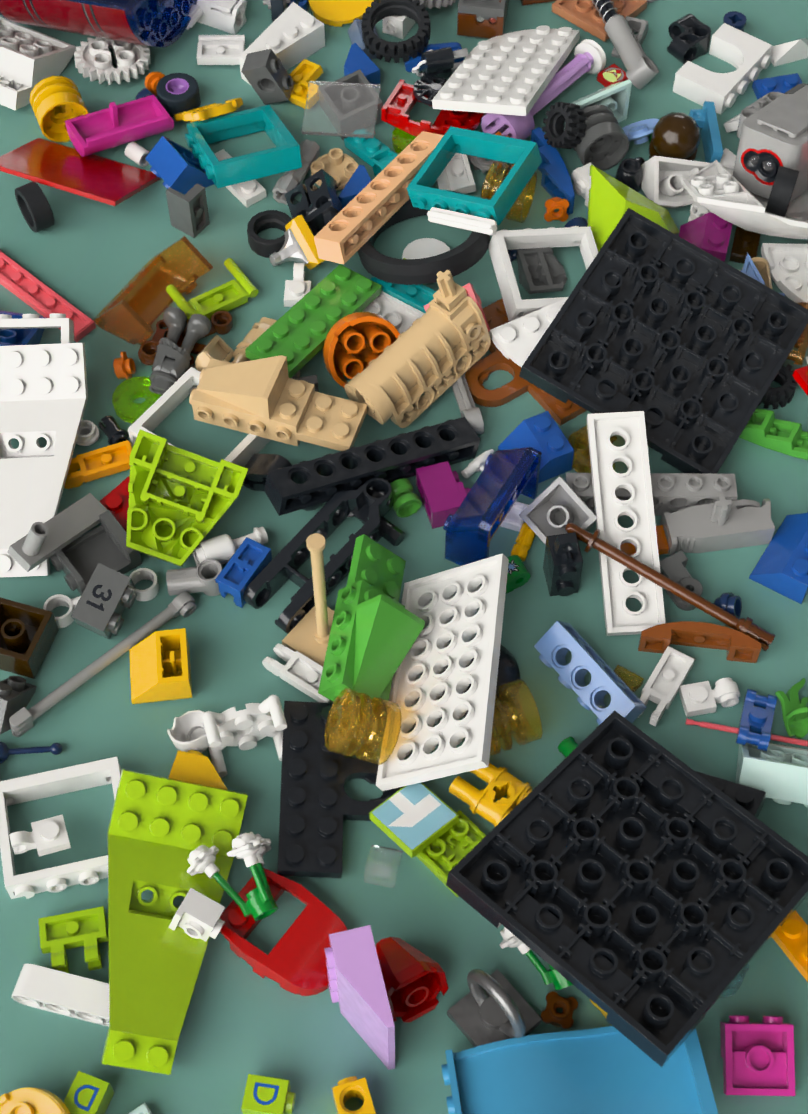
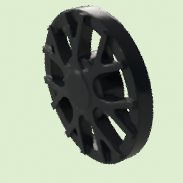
M425 76L414 83L413 94L420 102L433 106L432 99L447 82V79Z

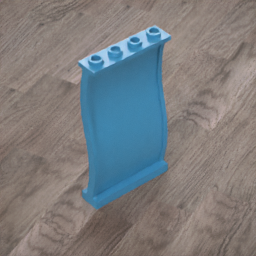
M613 1026L510 1038L454 1053L452 1049L445 1050L447 1064L441 1065L445 1086L451 1085L452 1096L446 1097L449 1114H718L696 1028L663 1067L658 1065Z

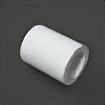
M134 141L126 146L124 151L126 157L141 167L149 164L145 159L150 153L148 150Z

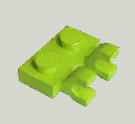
M104 906L38 918L40 948L43 954L51 953L53 969L69 973L66 949L84 946L86 963L88 962L89 971L102 969L99 943L108 942Z

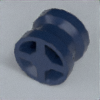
M731 11L725 14L723 23L744 32L746 17L740 12Z

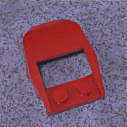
M400 79L381 109L382 121L412 136H418L422 131L445 135L450 126L475 130L484 116V113L441 110L432 126L430 121L421 120L419 123L410 120V111L415 103L420 101L413 94L414 85L405 83L403 79Z
M263 868L275 902L286 891L307 906L268 955L246 940L261 920L255 921L252 914L244 917L240 907L234 900L219 918L225 921L219 933L230 942V949L239 958L242 957L253 968V971L263 979L266 976L279 983L281 988L293 994L301 996L319 994L329 987L324 948L330 947L329 934L346 931L347 928L332 910L304 886ZM253 876L238 893L245 902L248 900L246 894L257 888Z

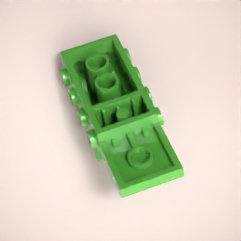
M365 534L356 538L347 586L338 591L318 693L361 718L370 717L387 710L393 675L425 626L423 619L405 609L404 605L399 603L406 561Z

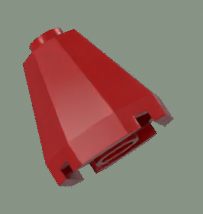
M388 937L381 939L375 947L393 1021L397 1022L396 1017H400L403 1022H412L434 1010L439 1003L436 998L441 991L445 995L449 989L445 972L439 963L401 938Z

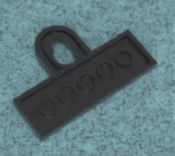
M284 701V716L287 728L283 730L277 874L281 876L341 878L343 820L371 821L369 813L402 787L382 791L383 795L380 798L370 799L369 801H358L350 798L344 790V785L351 779L360 778L376 785L379 760L344 758L345 708L336 703Z

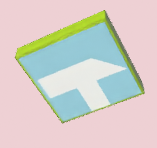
M422 782L402 787L369 813L370 820L411 858H414L459 822V815Z

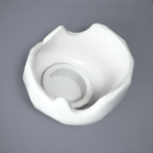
M193 710L174 718L172 729H167V733L178 750L184 752L194 750L201 753L210 747L202 719L205 712Z

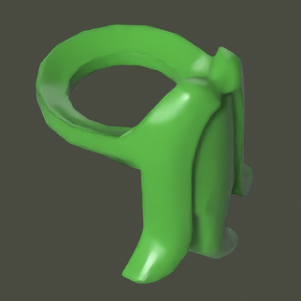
M805 678L794 684L786 694L783 691L775 692L781 703L783 721L788 736H795L799 739L808 733V707H806L808 697H804L799 701L798 696L799 690L806 682Z

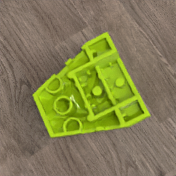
M139 430L129 459L130 481L128 485L129 507L127 511L126 547L182 566L238 498L248 468L221 459L220 463L169 445L165 438Z

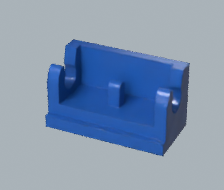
M246 537L215 579L219 585V592L222 597L225 598L228 593L234 597L235 605L243 608L246 604L243 600L244 591L254 578L272 561L271 549Z

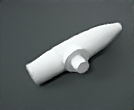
M487 450L477 456L461 471L462 476L468 479L476 471L484 472L486 470L484 465L492 457L494 450Z

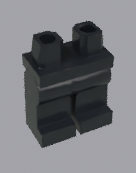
M323 169L304 181L305 185L301 183L284 195L292 218L302 214L313 236L342 210V204L336 192L338 188L337 182ZM318 180H322L320 188L314 185ZM302 193V199L297 201L295 196Z

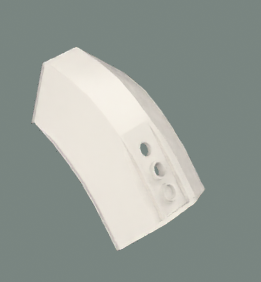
M717 160L683 180V187L699 204L723 220L742 229L775 237L808 239V190L789 203L786 215L782 217L765 212L768 199L749 192L732 176L734 169L723 167Z

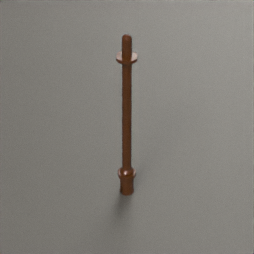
M574 523L566 525L565 530L567 533L576 532L577 539L587 544L585 552L588 553L592 548L598 550L734 630L754 638L761 643V648L765 652L769 648V644L771 645L775 635L752 623L753 619L749 617L746 619L737 618L598 538L600 535L599 529H596L594 534H591Z

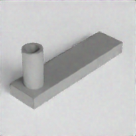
M89 493L47 522L33 523L29 533L10 545L7 553L26 572H29L101 522L99 515L106 512L107 509Z

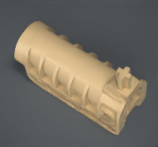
M446 270L444 273L439 271L436 274L439 289L433 294L434 299L429 302L430 307L421 318L416 319L408 330L402 332L394 343L387 346L381 355L370 361L367 368L361 373L356 374L344 386L348 398L351 401L367 404V414L382 425L391 419L400 428L408 427L470 369L490 347L491 338L481 310L474 300L467 296L466 289L454 282L449 270Z

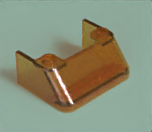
M184 236L149 260L100 311L93 321L101 329L132 345L136 343L142 345L154 332L151 329V324L173 302L166 292L167 286L173 284L181 294L184 292L188 295L197 287L198 284L195 281L200 276L209 272L213 266Z

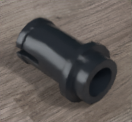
M108 415L101 419L102 422H99L98 426L107 436L109 445L126 440L129 441L127 431L119 427L113 416Z

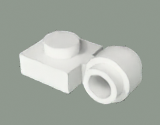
M722 678L716 681V687L713 690L709 681L681 685L678 692L686 717L715 713L717 709L716 702L717 704L721 703L722 707H732L738 704L740 691L737 683L732 678Z

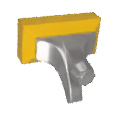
M302 214L293 218L285 225L284 244L279 252H274L270 255V262L273 266L288 261L304 263L309 270L318 267L326 261L318 258L314 236Z

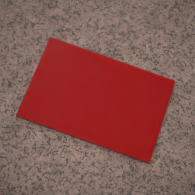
M37 138L0 156V171L112 206L120 204L160 180L153 172L94 154L81 157L74 148Z

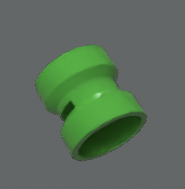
M402 478L390 483L394 498L393 509L396 515L404 518L416 513L420 509L422 502L418 495L413 493L411 482L408 479Z

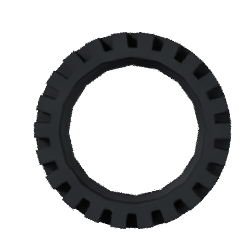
M379 0V3L373 1L371 7L368 6L365 9V13L362 16L363 42L366 49H369L370 54H376L377 59L381 60L384 57L385 62L390 63L391 58H393L394 63H400V58H403L404 62L409 61V56L413 59L416 58L418 52L421 54L424 51V47L428 46L431 31L429 13L423 4L420 5L418 0L413 2L412 0ZM402 15L413 19L419 28L417 33L408 40L389 42L379 38L374 33V27L377 22L385 17Z

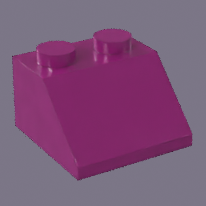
M709 212L681 225L678 236L725 262L733 224Z

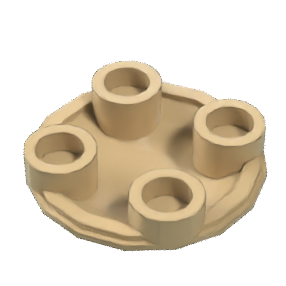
M333 148L329 153L320 156L311 163V176L323 169L336 180L338 185L336 190H341L346 186L359 165L354 158L344 154L340 148ZM318 180L315 183L321 186L322 180Z

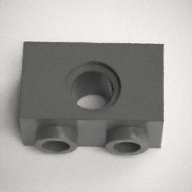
M272 49L248 53L241 72L262 102L266 105L289 100L294 82Z

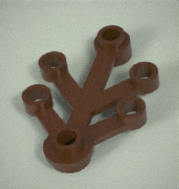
M227 311L215 312L211 317V330L204 337L216 332L220 335L229 333L233 327L231 314ZM163 319L157 322L156 332L152 340L142 343L138 351L139 360L145 365H153L159 340L167 337L169 329ZM187 326L177 343L179 347H181L185 338ZM196 343L191 353L199 354L206 345ZM190 355V357L192 358L190 361V367L195 368L194 357Z

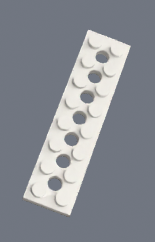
M644 411L587 414L594 507L597 517L596 528L600 530L598 538L621 550L620 546L623 543L633 544L636 548V553L631 555V557L661 573ZM614 435H620L624 438L625 445L616 447L610 442V438ZM615 462H623L627 465L628 471L623 474L617 473L612 465ZM624 488L630 492L631 498L626 501L619 500L615 495V491ZM622 515L629 516L633 520V526L629 528L621 527L618 523V518ZM599 552L606 636L641 634L645 629L665 624L662 587L639 574L638 582H626L623 578V573L631 569ZM636 598L640 601L642 608L636 612L630 611L626 607V600Z

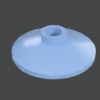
M660 119L641 120L629 124L622 129L629 141H634L635 145L642 144L648 141V136L652 134L654 126Z

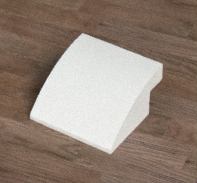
M0 17V104L13 110H18L28 105L34 86L45 78L59 76L74 55L76 46Z

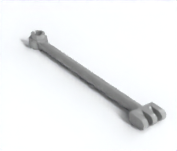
M187 591L180 593L165 610L28 710L23 707L9 719L12 735L15 737L22 736L34 727L33 721L173 617L176 618L182 615L186 618L190 616L197 608L195 599Z

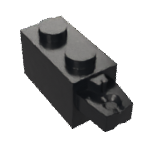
M576 532L547 536L543 571L549 595L569 596L573 593H578L583 559Z

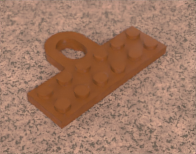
M502 298L483 308L490 330L509 322ZM492 340L488 349L492 354L477 361L465 373V379L473 401L481 406L498 407L528 391L560 426L587 411L569 399L567 403H564L519 376L521 367L511 359L508 360L498 350ZM504 370L513 376V380L500 388L488 390L483 386V383L488 380L489 375L494 371Z

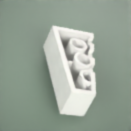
M293 2L239 56L240 71L243 68L248 53L272 49L287 71L325 47L324 23ZM241 72V78H242L244 81H246L248 84H250V83L248 82V80L246 79V77H245V76L243 75V73Z

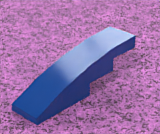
M538 127L531 130V141L537 142L542 159L541 164L537 168L542 173L541 185L552 197H559L569 201L567 213L570 215L573 213L575 200L571 177L561 155L556 148L548 145V139H544L543 136L545 133Z

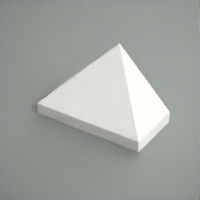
M803 38L772 46L770 53L772 56L771 63L775 67L808 58V40Z

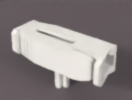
M189 0L180 24L184 25L186 30H189L196 22L236 35L246 23L245 11L247 1Z

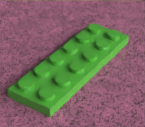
M339 264L245 349L246 357L250 360H257L280 355L287 356L288 377L292 378L323 349L326 336L332 326L349 314L362 312L381 294L382 286Z

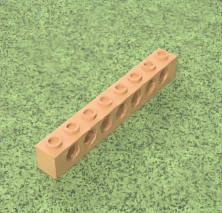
M422 131L314 236L318 258L345 264L410 199L406 188L444 135Z

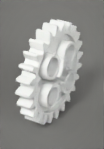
M87 37L88 42L81 41V46H77L76 52H74L75 67L78 68V73H83V78L90 77L91 82L99 79V84H102L104 81H108L109 85L113 81H116L118 84H121V80L130 82V77L138 79V74L144 75L145 70H149V64H151L150 49L147 46L99 37L95 39ZM109 48H111L113 51L114 63L116 65V68L113 67L112 57Z

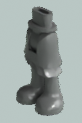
M167 307L165 309L163 320L169 330L167 337L161 338L159 345L156 347V356L150 376L151 385L149 390L151 392L163 395L190 367L191 351L197 341L206 336L212 327L211 321L206 316L201 314L191 315L187 326V317L181 309L176 307ZM187 326L185 338L181 347H179L177 343Z

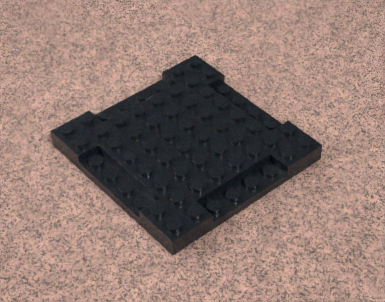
M628 208L523 364L519 376L562 402L567 403L569 399L592 414L644 411L647 445L662 454L661 460L683 473L717 474L807 326L808 309Z
M614 710L449 871L446 886L497 929L501 925L507 928L608 1014L605 1019L658 1065L663 1067L702 1021L707 1011L779 926L785 923L807 897L808 856Z

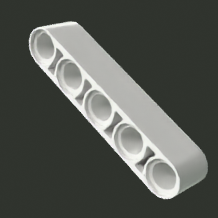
M34 964L23 965L12 994V998L15 1001L30 1007L109 1027V983Z

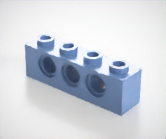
M556 621L534 645L540 653L539 659L547 667L556 670L559 674L558 680L566 688H572L578 695L577 701L585 709L594 712L598 717L596 721L599 725L614 710L633 723L647 708L570 623ZM568 651H571L572 659L567 665L565 656ZM587 672H590L591 682L586 686L584 677ZM607 693L611 696V703L608 707L604 705V697Z

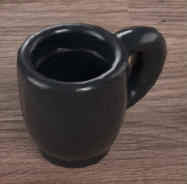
M642 157L624 159L617 169L615 179L639 192L643 177L642 164L645 162Z

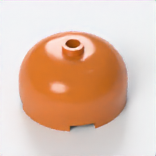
M356 312L341 318L329 330L324 342L323 358L327 371L344 388L348 382L343 374L348 379H352L356 374L361 373L369 366L370 361L376 359L387 346H390L398 339L400 333L388 320L375 313Z

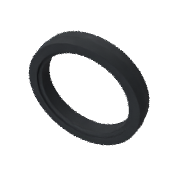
M409 199L358 250V254L367 272L380 280L403 285L428 284L437 282L436 274L439 271L444 273L446 270H449L453 277L475 265L486 253L490 242V235L472 231L468 239L456 248L432 257L398 259L385 256L373 247L378 236L389 227L401 221L427 215L428 211H430L413 207Z

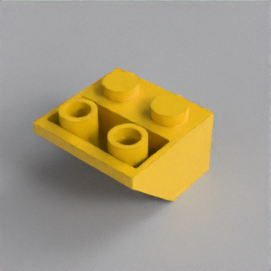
M186 628L155 631L129 649L132 704L193 698L190 650Z

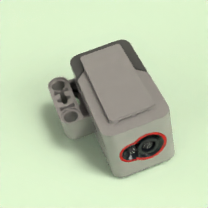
M803 83L796 85L786 93H767L741 111L737 129V137L740 140L732 176L749 192L769 199L779 166L799 171L790 203L808 190V84Z

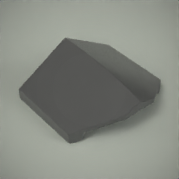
M550 247L517 250L519 283L529 294L563 290L567 276L564 267L553 255V250Z

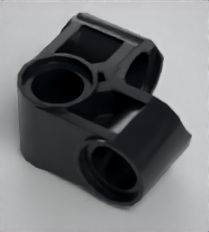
M687 14L671 23L668 27L669 35L673 40L667 47V52L681 63L692 62L708 52L711 28L699 21L694 15Z

